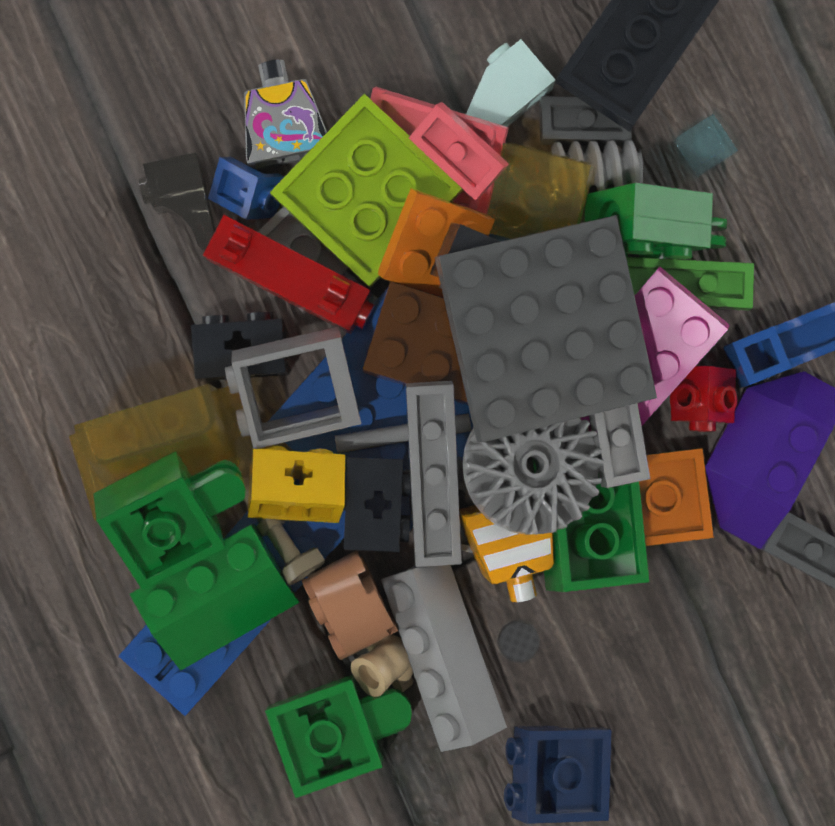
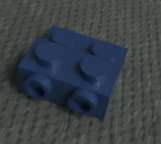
M514 726V737L508 738L505 747L507 762L513 765V783H508L504 790L505 806L508 811H512L511 817L526 824L609 821L611 729L604 727Z

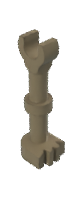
M248 457L244 458L238 466L244 476L243 482L246 489L244 500L247 505L251 459ZM256 518L259 522L256 526L263 537H269L285 562L281 574L289 586L308 577V575L314 573L315 570L325 563V559L318 548H311L302 554L283 527L285 520Z

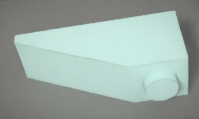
M521 39L512 47L508 43H504L488 57L487 61L490 65L485 69L466 114L508 127L540 101L542 96H546L552 91L555 78Z

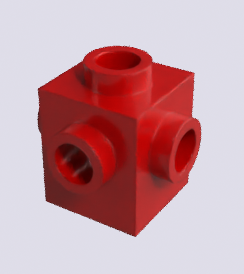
M695 366L670 394L671 421L689 422V431L716 432V423H734L735 408L737 406V393L735 391L736 369Z

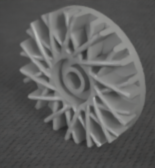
M577 418L482 443L477 442L473 427L464 449L463 475L469 495L479 511L495 525L510 532L525 535L556 532L558 529L568 527L567 524L580 519L582 517L581 513L590 508L588 503L591 498L599 493L596 485L601 484L602 478H598L599 467L604 465V461L598 459L602 449L595 446L593 437L597 436L596 431H589V421ZM530 456L536 463L535 474L531 473L526 466L527 459Z

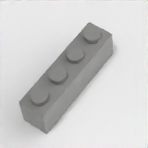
M451 565L413 566L381 579L440 751L475 745L507 728Z

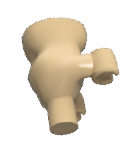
M390 635L367 647L369 652L357 657L351 663L350 667L354 678L370 696H381L388 690L391 684L395 689L402 692L413 684L411 677L413 670L403 641L398 636Z

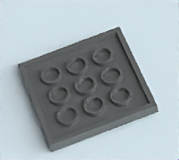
M617 215L434 257L477 442L482 443L657 398Z

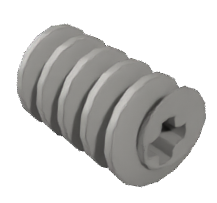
M613 140L607 141L603 153H601L596 141L588 143L585 154H583L581 146L577 141H572L567 154H565L560 142H554L550 151L551 197L555 186H560L564 199H569L573 186H578L582 198H586L591 185H596L597 190L602 191L608 189L609 185L618 187L635 182L643 183L641 149L637 152L632 140H626L623 143L620 153Z

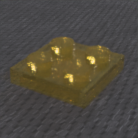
M511 142L503 143L501 157L509 165L494 182L487 214L495 219L490 233L515 239L580 224L594 164Z

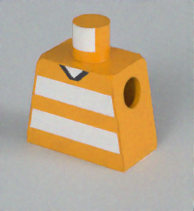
M476 505L459 509L460 524L483 577L491 584L506 582L511 602H523L535 598L537 593L532 574L549 570L554 564L552 533L525 535L510 532L487 519Z

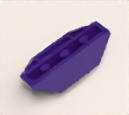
M803 371L745 389L735 408L734 423H727L705 464L706 478L717 514L719 528L758 549L762 548L791 510L835 424V387Z

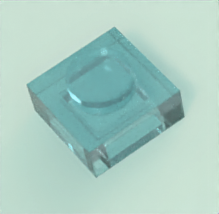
M714 114L674 140L697 177L705 174L738 151Z

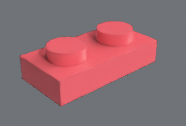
M443 102L434 106L409 137L419 149L474 200L481 198L509 165Z

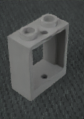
M339 326L232 351V366L225 367L226 378L230 393L240 394L243 409L236 410L237 421L242 437L250 435L253 449L361 424ZM324 348L338 405L262 423L247 366Z

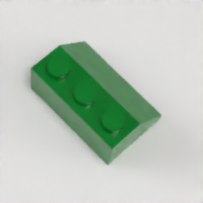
M533 459V469H534V474H535V472H536V463H535V460ZM639 481L609 488L601 487V484L596 485L599 493L591 498L588 503L590 508L581 513L582 517L567 524L568 527L552 532L554 564L551 569L544 571L546 591L570 592L649 582Z
M256 524L249 525L224 540L225 548L143 591L139 588L129 594L151 634L180 671L300 603L293 589L282 576V570L257 529Z

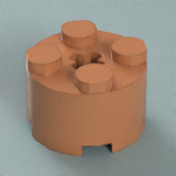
M358 551L327 565L302 580L303 586L310 598L308 602L319 624H325L330 634L328 636L330 643L340 660L398 632L390 610L386 611V605L380 590Z

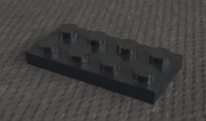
M611 0L562 69L555 83L630 132L719 0Z

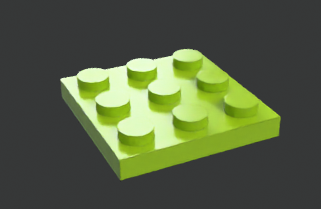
M363 94L272 189L270 194L360 280L371 288L381 277L378 275V270L410 189L412 188L449 202H453L463 189L419 149L400 126L368 96Z

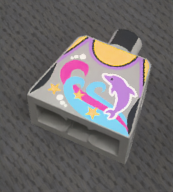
M284 60L266 61L258 65L262 87L244 92L246 160L248 166L255 170L300 161L327 133L307 80L300 79L289 82Z

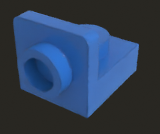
M219 157L208 199L246 220L272 218L277 213L280 203L271 196L270 192L284 176L279 173L263 174L233 157Z

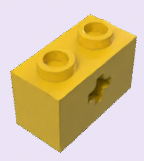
M276 445L266 446L262 449H253L249 472L248 518L339 523L345 505L344 454H334L330 450L320 448L312 449L308 452L288 451L285 447ZM294 479H298L300 485H295Z

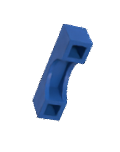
M835 302L724 346L723 349L731 368L736 369V380L739 388L749 386L835 351Z

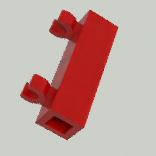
M223 215L203 253V256L209 262L335 327L339 326V329L349 334H352L355 326L364 328L375 304L369 302L372 295L371 290L226 215Z

